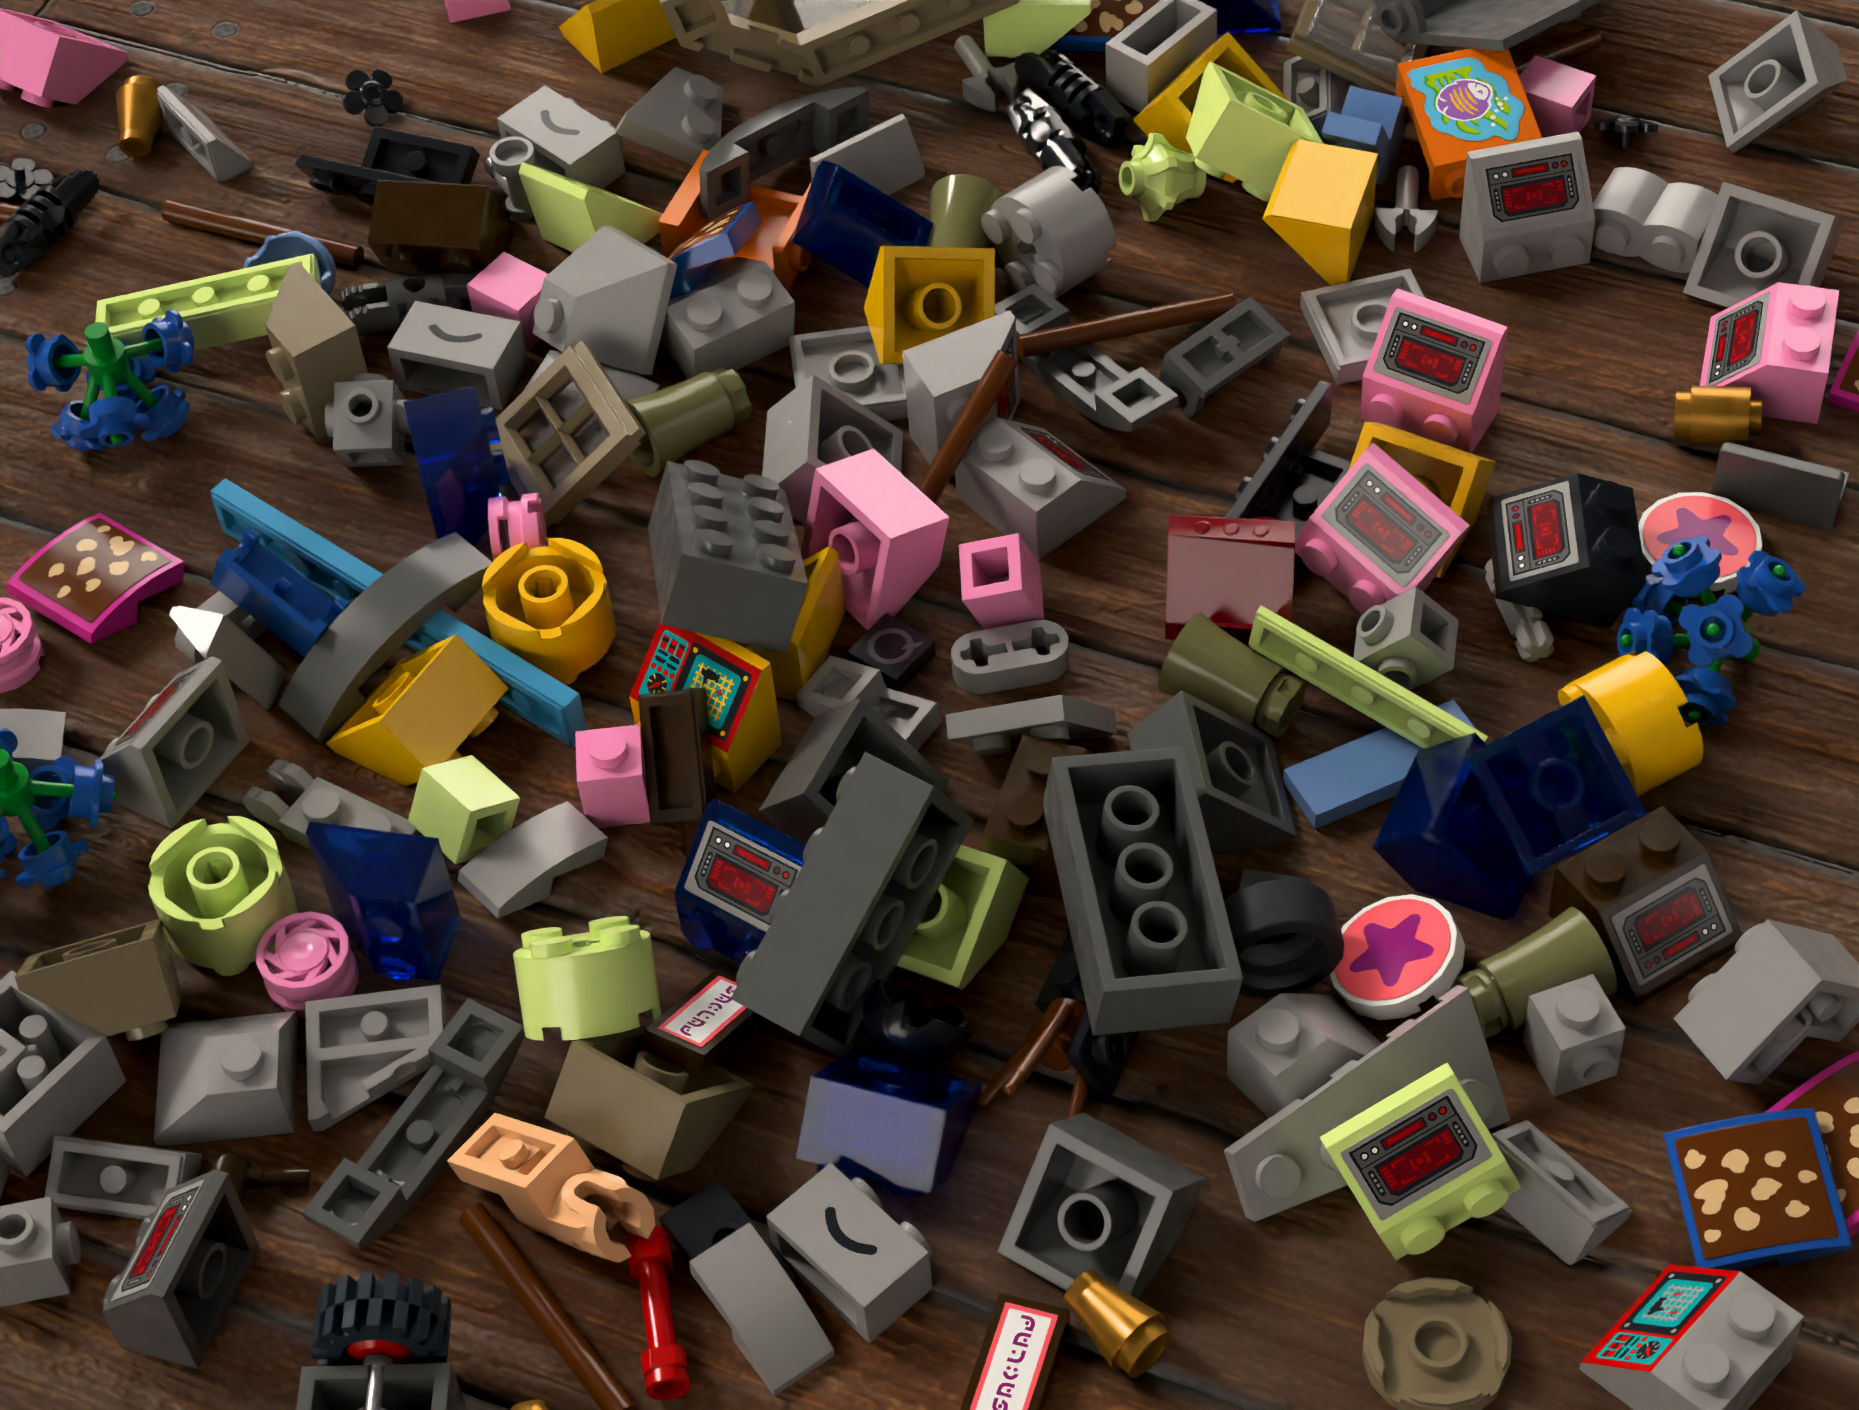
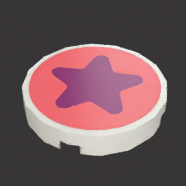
M1705 492L1677 493L1660 499L1643 512L1638 524L1646 576L1653 574L1652 566L1654 563L1662 558L1664 551L1675 542L1686 538L1707 536L1711 542L1709 548L1719 549L1722 554V559L1718 564L1721 569L1720 575L1710 586L1711 591L1725 589L1724 594L1736 591V582L1738 581L1736 573L1741 567H1749L1748 557L1753 551H1761L1763 545L1760 528L1747 510L1728 498ZM1695 594V595L1690 596V597H1691V598H1698V595Z
M1414 894L1387 897L1363 908L1343 925L1341 929L1344 939L1343 958L1330 974L1337 993L1357 1014L1377 1020L1405 1018L1421 1011L1418 1004L1425 1002L1432 995L1438 1000V998L1450 990L1463 968L1465 943L1451 913L1434 899Z

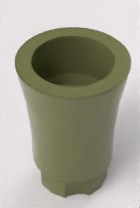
M955 174L938 180L930 192V219L925 247L990 248L992 241L987 237L982 228L981 217L984 213L991 210L992 204L1002 197L1003 193L991 182L973 175Z
M721 367L711 373L702 372L683 382L653 393L625 399L646 432L639 439L641 444L629 456L646 475L655 477L665 470L667 461L675 463L681 457L706 442L731 431L735 424L748 419L752 413V404L747 396L746 386L740 376L733 369L727 370Z
M1203 613L1194 615L1175 639L1164 661L1158 681V689L1162 693L1175 696L1182 690L1257 729L1260 728L1275 738L1283 736L1284 732L1295 720L1304 702L1305 691L1308 686L1303 680L1288 674L1287 669L1259 654L1229 635Z
M1569 907L1545 926L1509 948L1476 963L1475 970L1457 977L1454 981L1455 986L1461 985L1469 988L1485 1039L1500 1033L1504 1029L1512 1032L1525 1026L1530 995L1591 974L1595 976L1606 996L1615 994L1617 990L1615 970L1603 941L1586 916L1574 907Z

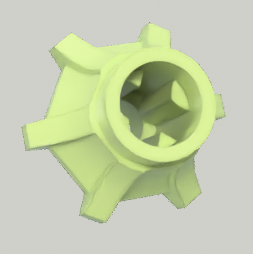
M1158 132L1149 133L1145 146L1134 145L1131 152V161L1123 162L1120 167L1119 184L1122 192L1125 195H1130L1139 203L1143 212V218L1148 222L1157 221L1166 210H1172L1175 204L1182 203L1188 198H1199L1206 186V172L1195 164L1194 154L1174 148L1163 134Z

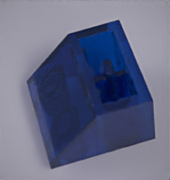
M822 160L817 166L791 241L869 288L880 246L926 247L933 222L840 165Z

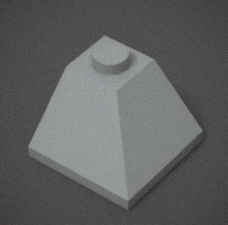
M1797 10L1708 75L1726 147L1732 153H1736L1801 114L1847 81L1837 44Z
M603 226L544 278L540 299L534 310L535 322L532 333L561 352H564L569 346L574 348L582 340L589 345L600 363L639 374L652 375L677 263L615 227Z
M1280 993L1228 1030L1227 1078L1270 1118L1297 1098L1303 1100L1331 1080L1329 1075L1351 1060H1360L1382 1043L1331 995Z
M296 1011L167 1024L168 1029L161 1032L154 1142L157 1147L294 1133L299 1017Z

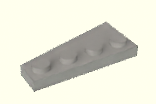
M1457 985L1438 998L1440 1003L1416 1020L1409 1019L1387 1034L1388 1040L1358 1061H1349L1329 1075L1331 1080L1303 1100L1297 1098L1224 1150L1246 1218L1256 1222L1347 1186V1182L1325 1148L1320 1136L1445 1063H1448L1487 1129L1511 1121L1468 987Z

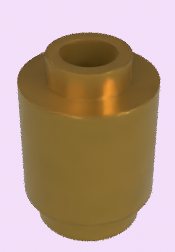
M1692 386L1691 392L1676 391L1674 439L1689 440V446L1722 447L1723 443L1731 442L1748 447V436H1761L1762 400L1750 399L1751 387Z

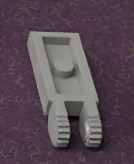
M282 758L280 760L276 759L266 770L268 772L267 775L270 777L269 780L279 790H283L285 793H289L292 797L296 798L295 803L289 807L276 794L269 791L266 792L263 788L260 789L257 786H252L242 798V803L249 810V813L253 814L255 818L260 819V821H265L266 824L282 831L283 837L382 885L388 882L424 839L423 834L408 819L322 778L316 777L314 780L302 767L289 763Z

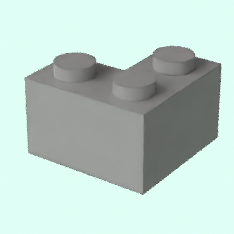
M1767 919L1764 923L1755 925L1747 930L1739 938L1734 948L1736 953L1717 973L1704 977L1692 988L1688 995L1689 1003L1674 1018L1725 1080L1760 1085L1807 1036L1840 1042L1859 1022V963L1833 934Z
M11 970L0 980V1151L7 1164L27 1177L52 1153L55 1135L70 1136L126 1082V1079L105 1035L19 991L15 980L17 973Z

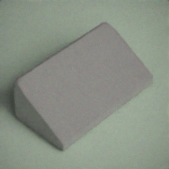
M1296 56L1284 63L1283 94L1290 102L1304 109L1319 137L1324 139L1321 132L1327 113L1329 111L1341 114L1350 87V81L1302 57Z
M163 85L157 88L158 92L156 94L167 130L217 181L219 180L223 183L253 167V162L206 114Z
M903 114L893 117L810 158L812 180L814 177L826 180L828 201L834 205V220H841L925 177L924 164L908 120Z
M179 605L178 607L173 606L169 615L205 659L213 656L222 660L229 680L263 709L269 710L285 677L286 671L283 669L284 667L224 614Z
M1525 1120L1491 1134L1522 1187L1509 1195L1507 1202L1502 1208L1566 1264L1572 1265L1583 1259L1627 1221L1633 1211L1624 1201L1530 1121Z
M55 1135L45 1197L51 1196L56 1207L144 1220L149 1214L155 1213L167 1189L197 1177L202 1154L85 1137Z

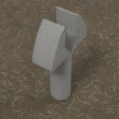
M964 35L956 40L954 49L974 76L962 80L963 98L979 108L996 112L995 94L990 87L994 90L1003 91L1010 103L1018 98L1019 78L1015 73L1014 62L995 68L971 36Z
M1410 165L1401 167L1397 172L1395 208H1375V231L1380 240L1391 251H1394L1395 233L1401 231L1403 226H1408V230L1415 234L1414 252L1419 251L1430 241L1437 227V210L1418 209L1419 171Z

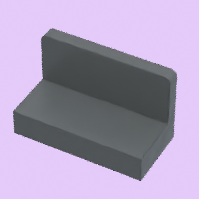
M1729 442L1723 443L1720 449L1711 494L1728 498L1746 510L1832 531L1846 491L1850 472Z

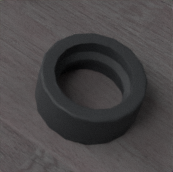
M1279 879L1251 885L1236 891L1224 900L1243 976L1239 994L1243 996L1270 998L1276 997L1280 993H1296L1314 986L1330 975L1343 958L1344 939L1334 903L1323 888L1308 881ZM1297 933L1295 936L1277 943L1252 945L1273 935Z

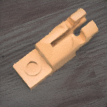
M494 1113L447 1160L461 1181L500 1194L517 1220L529 1229L554 1237L560 1242L597 1257L620 1263L632 1256L624 1244L610 1240L606 1229L611 1230L618 1220L627 1232L647 1239L655 1226L654 1207L645 1194L629 1187L621 1177L595 1169L575 1138Z

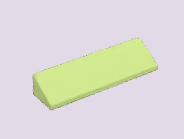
M313 253L97 301L95 322L105 323L108 326L111 337L123 341L129 346L143 342L142 332L147 323L152 322L157 317L164 319L167 310L175 309L193 334L194 351L268 335L265 323L288 267L299 262L321 286L317 258ZM146 354L137 356L140 359L148 358Z
M1261 605L1257 610L1248 643L1253 650L1466 774L1472 775L1491 747L1494 739L1266 607Z

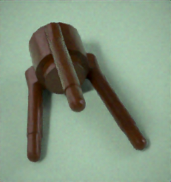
M1056 998L1051 1001L1039 1023L1032 1026L1023 1044L977 1098V1107L982 1110L986 1109L1003 1090L1008 1096L1016 1094L1039 1062L1055 1071L1069 1069L1072 1064L1067 1059V1050L1087 1007L1069 998ZM1076 1071L1066 1118L1083 1113L1085 1109L1089 1085L1078 1071Z

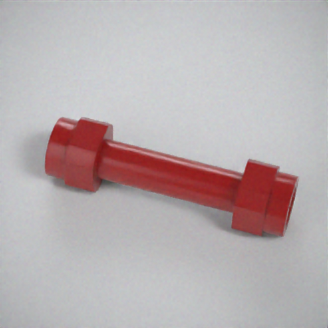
M654 1226L648 1239L628 1233L626 1236V1248L632 1256L627 1259L631 1278L639 1281L648 1346V1349L641 1354L646 1393L655 1400H672L685 1395L690 1390V1375L685 1348L677 1344L667 1279V1275L674 1271L669 1235L665 1228Z

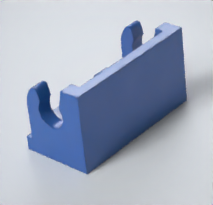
M249 527L245 530L242 536L243 539L234 551L228 547L217 559L211 585L305 658L322 634L349 604L340 597L333 601L261 545L259 543L261 535Z

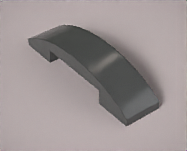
M855 86L806 95L763 111L731 130L709 151L699 168L701 216L709 221L749 200L750 182L811 150L816 149L822 153L869 130V90L862 86Z
M1035 283L995 305V316L1009 310L1016 318V335L1071 324L1069 310ZM1092 344L1020 358L1064 402L1087 418L1111 429L1133 432L1179 405V396L1143 367L1128 373Z
M457 532L422 547L400 561L354 599L327 628L296 670L278 705L320 744L325 742L366 701L358 691V688L444 604L456 613L482 588L483 576L492 561Z
M468 998L428 1049L433 1062L432 1067L357 1164L344 1157L303 1210L302 1215L304 1219L359 1250L364 1249L390 1230L429 1191L448 1168L449 1163L447 1160L474 1132L495 1098L518 1053L525 1036L524 1026Z

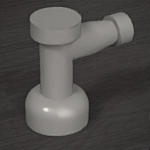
M519 136L505 137L492 145L489 152L490 157L485 161L484 169L508 195L505 204L511 213V218L515 220H528L533 218L534 214L518 172L522 162L534 166V147L526 138Z

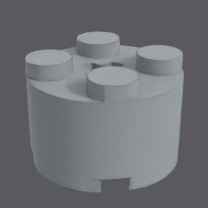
M1052 166L997 199L992 204L991 210L984 213L981 217V224L985 234L995 243L997 251L1005 264L1003 268L1004 278L1015 293L1035 283L1056 299L1108 267L1113 258L1107 257L1108 250L1116 246V236L1112 221L1103 202L1091 187L1082 192L1071 181V179L1078 175L1066 167Z

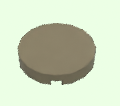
M1424 1277L1398 1284L1385 1294V1300L1380 1302L1374 1311L1373 1309L1371 1310L1365 1321L1362 1362L1372 1387L1390 1406L1398 1410H1482L1497 1398L1509 1376L1512 1337L1502 1312L1490 1300L1487 1304L1481 1297L1474 1295L1472 1287L1457 1280Z

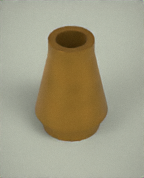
M142 75L129 77L116 92L120 132L119 149L127 156L134 158H143L151 153L153 141L164 119L156 94L158 92L157 88L163 86V84L152 77Z
M1093 1269L1087 1270L1077 1277L1063 1297V1302L1074 1311L1114 1371L1123 1369L1129 1376L1136 1378L1148 1371L1162 1357L1171 1343L1172 1333L1163 1325L1165 1321L1163 1314L1104 1280Z

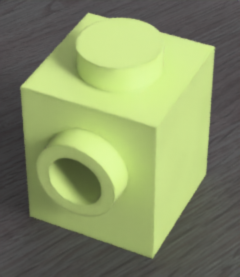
M473 755L422 768L408 821L453 863L459 864L472 860L486 847L512 829L520 797Z

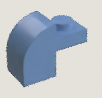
M1350 86L1341 114L1328 111L1321 133L1328 145L1378 153L1376 184L1381 185L1386 180L1397 158L1410 115L1405 101L1401 97Z

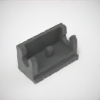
M1250 296L1165 353L1159 381L1176 394L1179 390L1182 391L1187 401V406L1184 407V415L1190 418L1203 409L1206 397L1259 361L1263 366H1266L1276 360L1280 355L1282 345L1289 341L1291 334Z

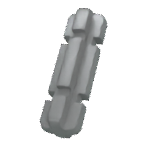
M1490 559L1485 565L1487 572L1485 579L1491 592L1496 595L1492 559ZM1495 599L1511 636L1517 638V641L1514 643L1521 658L1528 662H1534L1539 658H1548L1554 651L1552 645L1554 638L1547 623L1541 620L1543 617L1541 610Z

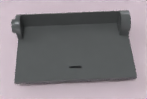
M1378 0L1376 9L1380 28L1389 38L1399 43L1505 51L1560 22L1567 23L1582 16L1583 10L1603 0Z

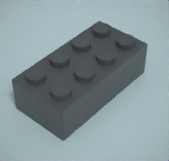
M687 460L684 462V465L667 461L648 525L661 624L787 653L808 581L785 489L779 488L775 481L760 475L748 474L743 479L720 474L719 469L715 466L698 460Z
M1185 746L1052 757L1042 804L1093 1036L1230 1022L1243 976Z
M864 752L858 765L850 768L841 779L836 792L837 804L825 826L817 829L809 838L803 852L804 864L791 888L784 890L776 899L769 917L771 925L758 949L751 951L741 963L736 976L737 987L730 998L846 1060L864 1026L862 1007L865 993L877 980L888 982L974 822L971 816L933 785Z

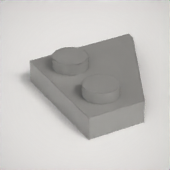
M674 67L624 114L616 127L615 134L694 165L703 150L710 151L721 139L723 86L713 83L704 76L694 75Z
M1056 695L946 714L948 740L971 745L973 754L977 755L1011 751V744L1020 743L1023 734L1059 743L1068 742L1070 739L1117 735L1115 709L1066 695Z
M441 984L305 1001L308 1122L313 1132L326 1130L432 1067L433 1062L428 1049L447 1026L445 995Z

